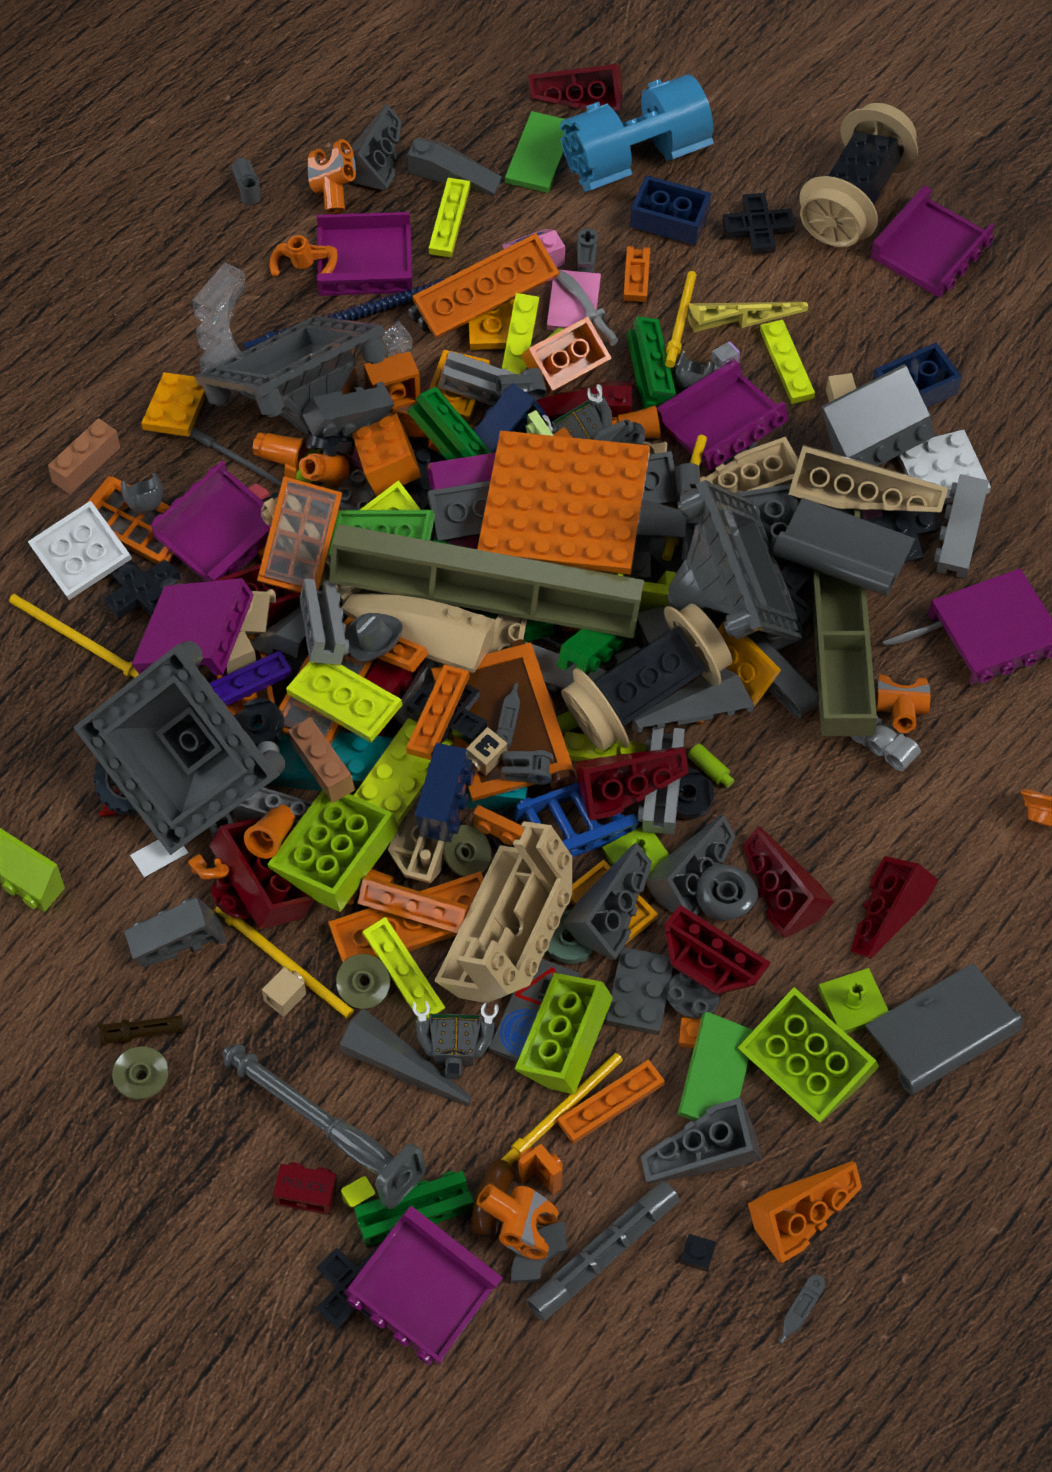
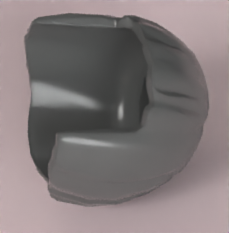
M681 351L673 368L674 380L679 388L685 390L714 371V364L709 361L707 366L690 361L684 355L685 351Z
M152 473L153 478L151 480L142 481L132 486H127L125 481L121 482L123 498L133 511L147 514L156 510L161 504L163 487L156 473Z

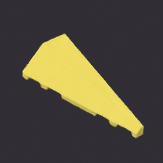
M807 302L689 303L688 321L693 332L736 321L739 322L741 328L808 311Z

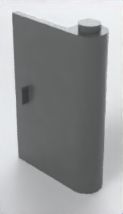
M802 498L786 531H781L779 535H774L770 548L773 549V555L888 597L915 542V538Z
M974 963L866 1024L865 1028L898 1068L897 1075L903 1088L910 1095H913L1020 1032L1023 1019L1017 1010H1012Z

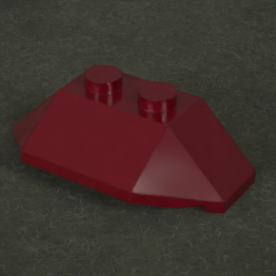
M682 905L677 907L664 924L671 966L715 995L756 985L771 965V962Z

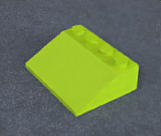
M322 790L283 842L277 854L272 857L267 865L271 870L317 902L341 912L362 883L363 878L367 876L397 834L398 828L394 815L388 810L351 794L332 803Z
M795 987L738 1047L742 1053L819 1123L825 1120L857 1091L879 1067L877 1061Z

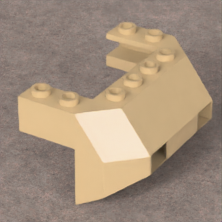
M523 821L521 826L524 831L520 840H514L513 845L515 848L499 846L435 979L436 983L458 998L490 1003L530 986L534 975H536L542 957L549 948V942L555 929L560 924L562 914L569 904L572 895V855L551 825Z

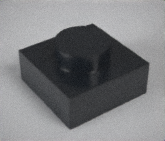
M688 1234L680 1264L708 1272L716 1242Z

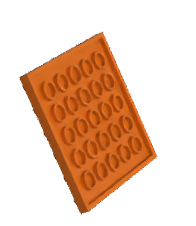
M500 431L477 550L592 571L631 575L650 445Z

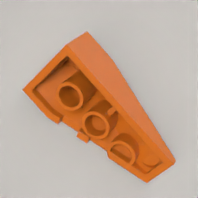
M851 1161L774 1189L748 1203L754 1229L778 1262L783 1263L805 1250L810 1244L808 1240L817 1230L822 1231L827 1226L826 1220L835 1211H841L862 1188L856 1162Z

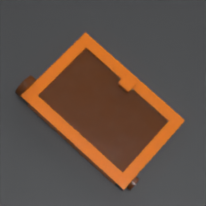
M519 639L513 641L510 644V648L486 654L474 674L469 672L470 677L467 684L480 690V697L469 711L487 720V727L497 734L504 699L513 690L514 683H518L517 692L520 699V709L512 745L507 751L542 750L550 752L553 755V762L550 764L549 773L552 775L551 788L558 790L576 782L574 768L532 643L525 644L524 640ZM443 666L431 669L435 683ZM451 734L455 747L466 749L470 745V743ZM502 759L486 776L480 771H475L473 784L468 786L472 801L531 786L534 783L502 780V767H512L505 765Z

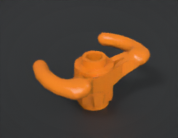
M296 235L289 239L288 244L281 243L276 246L270 257L269 268L272 276H278V261L282 255L289 257L294 267L298 269L308 268L313 264L314 260L328 257V263L321 273H332L337 264V249L333 246L311 245L307 238Z

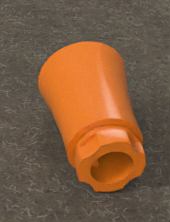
M656 405L612 417V425L629 419L631 422H637L643 426L645 439H661Z
M262 432L257 433L252 447L253 455L282 465L287 464L297 468L296 471L299 469L300 460L304 458L309 448L305 447L306 438L287 437Z
M339 452L337 456L309 454L299 462V469L304 478L311 481L324 482L331 486H339L340 482L348 477L350 471L347 458Z
M282 804L278 807H273L256 824L246 830L244 842L253 855L268 859L277 854L282 841L295 822V815L292 813L291 808Z

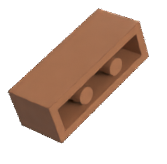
M98 418L48 464L52 482L68 494L73 493L120 448L117 430Z
M311 717L288 730L292 747L332 803L355 790L351 773Z

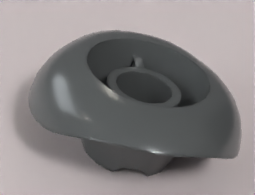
M366 613L359 616L350 624L346 632V639L349 640L348 651L350 655L359 661H370L387 654L398 643L403 625L397 618L386 614Z
M716 864L707 868L701 874L696 887V897L700 908L706 915L715 920L726 921L738 918L749 912L757 901L758 890L753 879L742 869L726 864Z

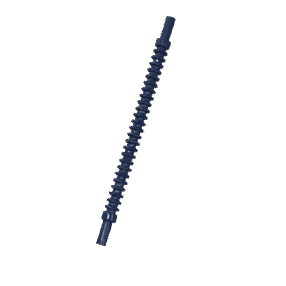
M437 279L435 283L429 282V285L423 284V287L417 286L416 289L411 287L410 291L405 289L404 293L399 291L397 295L392 293L391 297L386 295L385 299L380 297L379 301L375 299L372 300V303L367 301L366 305L360 303V307L354 305L353 309L348 307L347 311L341 309V313L337 311L334 312V315L329 313L328 318L354 321V318L359 320L360 316L366 318L367 314L372 316L373 312L378 314L379 310L385 312L386 308L391 310L392 306L397 308L398 304L404 306L405 302L410 304L411 300H413V295L443 281V279ZM277 329V333L273 331L267 332L264 337L243 343L244 349L247 350L283 331Z

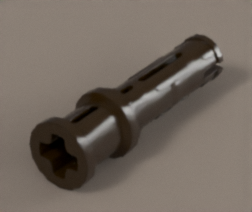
M182 1015L136 1022L122 1019L119 1023H98L101 1047H105L107 1043L121 1041L126 1044L131 1042L133 1038L184 1032Z

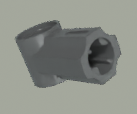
M245 158L236 159L231 165V169L240 191L241 201L247 205H254L261 199L259 178L255 175L250 160Z
M538 368L527 369L521 374L498 375L496 378V391L499 396L512 383L535 400L541 399L547 394L542 371Z

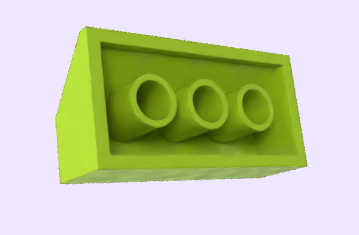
M0 828V884H2V888L11 895L17 894L22 897L24 903L30 908L35 909L37 907L45 912L65 889L57 864Z
M554 973L515 1070L551 1090L575 1094L613 999L604 983Z

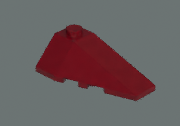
M620 63L528 75L531 98L586 110V106L597 102L600 103V106L608 103L614 111L622 110L623 82Z
M604 381L549 395L536 401L545 411L550 422H553L589 400L587 395L588 388H590L593 394L599 393L597 390V384L602 386V397H605L612 411V417H617L619 414L632 412L631 381Z
M759 826L756 827L742 847L751 872L756 874L760 885L758 889L760 897H764L768 910H766L768 919L781 936L787 938L818 922L834 903V900L821 884L765 830Z

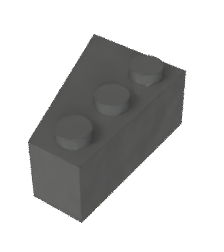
M376 383L375 388L366 390L362 386L356 387L354 389L355 392L344 395L341 391L312 397L302 411V415L312 435L326 437L353 436L352 433L361 427L369 426L386 417L395 404L384 383Z
M197 897L186 899L181 905L173 909L163 910L157 916L147 921H139L132 928L125 930L132 958L143 967L177 958L176 952L193 948L194 952L202 950L201 945L218 940L219 945L227 942L219 915Z

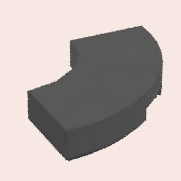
M565 1222L550 1224L537 1230L549 1246L548 1255L545 1259L533 1260L518 1253L516 1254L512 1265L511 1284L540 1282L541 1271L547 1261L556 1255L567 1253Z

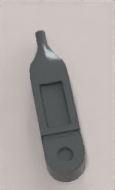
M514 683L513 690L504 699L497 735L507 742V749L512 745L520 709V699L517 692L518 683Z
M812 1275L805 1283L804 1288H802L785 1316L782 1336L778 1341L780 1344H783L788 1336L797 1332L807 1319L824 1290L825 1280L822 1276Z

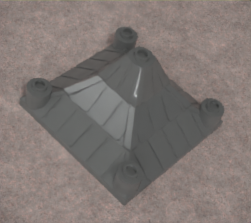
M313 316L195 375L197 384L203 387L210 404L215 403V406L223 405L229 401L228 398L232 395L231 391H237L241 395L256 401L262 415H268V417L281 415L307 435L310 429L302 415V411L312 397L340 391L355 367V361L361 355H363L364 361L371 364L383 361L385 359L384 356L388 353L382 338L385 332L380 324Z
M707 480L696 484V488L680 495V501L678 502L680 512L683 516L687 515L690 519L698 516L699 524L695 527L688 558L683 562L668 588L669 594H667V599L670 606L676 607L680 611L692 603L703 612L728 613L729 615L726 617L727 621L724 622V626L730 637L734 636L738 640L760 630L766 632L764 638L776 651L790 644H799L807 640L782 573L773 555V550L770 548L769 540L754 502Z
M185 641L173 647L73 727L170 855L273 781L285 769V760L279 752L267 750L261 753L257 749L249 735L242 729L224 702L199 672L196 666L202 661V650L192 641Z

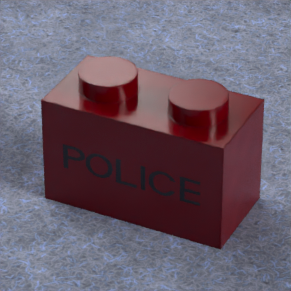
M290 1162L288 1165L280 1164L273 1192L274 1204L276 1206L331 1215L338 1184L337 1175L330 1169L318 1167L314 1170L305 1168L304 1165Z

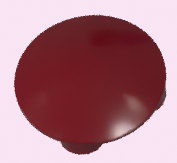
M228 876L216 879L211 888L212 899L216 906L229 916L240 919L251 918V914Z

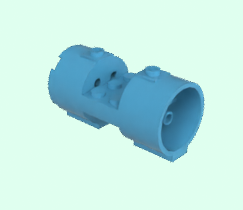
M686 74L664 83L661 82V79L648 83L649 88L643 90L641 96L643 116L622 123L608 103L600 106L599 102L586 106V112L561 121L560 129L564 130V137L560 138L566 161L572 173L579 174L581 178L579 183L583 186L585 192L632 175L630 145L651 138L657 149L664 155L666 161L714 144L712 139L713 118L711 109L702 87L692 75Z

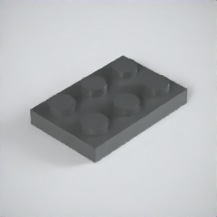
M623 947L619 957L611 995L613 999L608 1009L606 1025L660 1035L667 1001L666 987L673 971L669 956Z

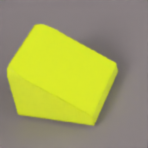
M366 1176L359 1178L341 1190L342 1200L349 1207H354L375 1194V1190Z

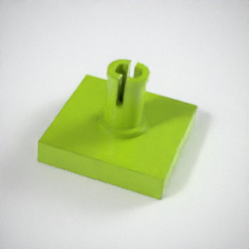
M643 826L602 847V853L611 866H613L633 844L637 843L652 861L649 874L660 862L669 856V853L655 833L643 832Z
M869 968L818 985V991L831 1020L846 1034L865 1028L866 1024L889 1012Z

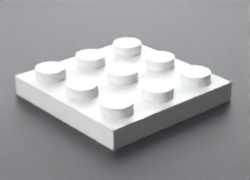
M965 430L933 437L897 456L904 474L948 487L944 504L953 502L954 497L949 495L952 483H958L960 474L987 480ZM988 484L987 493H990L991 486Z
M91 501L28 541L68 600L132 559L129 552Z

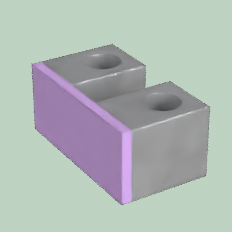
M730 341L712 351V361L715 363L714 371L733 359L739 363L740 351Z

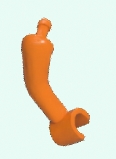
M200 854L188 861L192 867L193 874H198L204 880L224 878L229 873V867L226 864H221V860L218 858L214 861L216 865L214 868H207V863Z

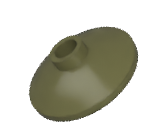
M461 825L458 834L453 835L452 842H445L443 849L445 860L450 869L457 875L465 877L480 871L483 873L488 868L491 860L490 844L486 836L476 827ZM461 849L464 851L465 857L462 855Z
M357 954L345 960L340 966L336 977V985L341 998L347 1004L359 1009L371 1008L381 1003L387 996L391 983L390 974L386 966L379 958L370 954ZM363 975L368 976L370 979V983L367 986L361 982Z
M140 1046L131 1048L118 1057L113 1066L112 1078L115 1087L122 1095L130 1099L143 1100L153 1097L163 1089L168 1079L169 1070L167 1062L160 1052L150 1047ZM143 1073L147 1075L146 1078L143 1080L137 1079V1076L139 1074Z

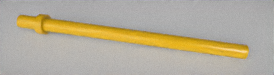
M16 594L10 597L9 602L121 669L127 677L132 676L136 678L139 675L133 667L132 661H125Z
M216 907L215 912L225 919V923L228 926L233 925L291 973L293 971L299 973L305 980L307 987L348 1019L353 1014L354 1010L244 920L229 916Z

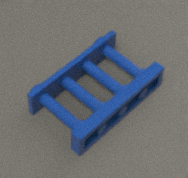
M578 782L534 799H523L516 805L513 814L514 821L526 817L528 822L541 824L536 813L550 808L565 836L562 842L572 855V858L617 840L635 830L639 823L635 814L625 817V815L620 813L610 816L612 821L603 826L598 824L596 820L591 821L586 811ZM573 799L589 830L582 834L575 833L559 804Z

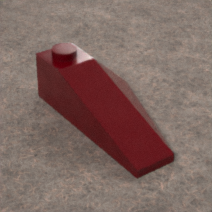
M685 747L599 757L575 763L579 790L591 821L615 816L623 812L624 808L636 801H642L648 794L659 788L666 787L689 773Z
M884 856L870 883V887L873 889L869 900H865L863 908L867 911L864 920L858 924L851 952L855 955L872 959L926 904L939 880L919 863Z

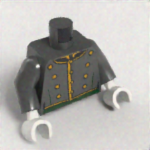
M597 384V390L599 391L597 394L591 393L590 388H588L587 395L589 400L552 422L554 426H551L548 416L543 415L544 420L547 421L546 425L552 434L565 427L572 438L593 440V436L597 432L612 425V411L605 397H602V386Z
M426 1000L424 1012H418L416 1010V1002H414L413 1011L418 1016V1019H416V1029L420 1045L427 1056L434 1057L435 1065L445 1066L446 1078L460 1079L462 1077V1066H473L475 1059L482 1057L491 1045L495 1026L493 1018L498 1014V1005H495L494 1014L486 1012L487 1002L481 1008L482 1015L429 1013L430 1007Z

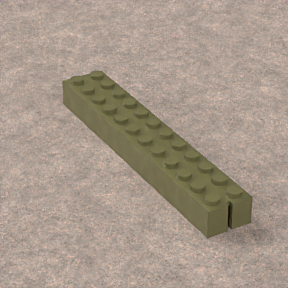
M830 507L860 518L859 509ZM810 569V574H812L810 581L821 736H874L877 714L866 589Z
M338 524L332 542L329 583L422 598L454 606L628 638L634 637L644 580L341 524Z

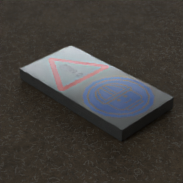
M542 959L530 986L512 994L489 1047V1052L518 1062L553 974L558 973L580 977L581 973Z

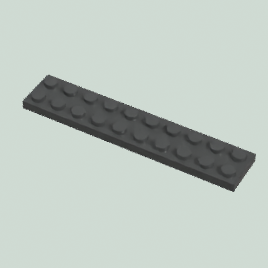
M671 451L649 455L643 493L644 500L658 504L678 502L675 467ZM490 481L427 492L430 510H433L435 514L433 527L438 541L480 535Z

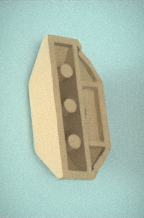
M419 796L397 827L398 832L390 843L388 853L404 877L431 883L441 872L445 861L443 852L445 841L420 836L415 819Z

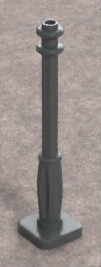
M231 1044L224 1050L222 1057L227 1068L232 1069L236 1067L237 1075L240 1078L250 1077L326 1133V1138L332 1141L347 1156L377 1174L378 1177L375 1185L380 1202L389 1210L395 1208L424 1176L426 1171L421 1149L416 1145L410 1143L396 1156H393L372 1137L348 1124L343 1118L335 1119L258 1063V1056L255 1053L245 1054V1047L242 1044Z

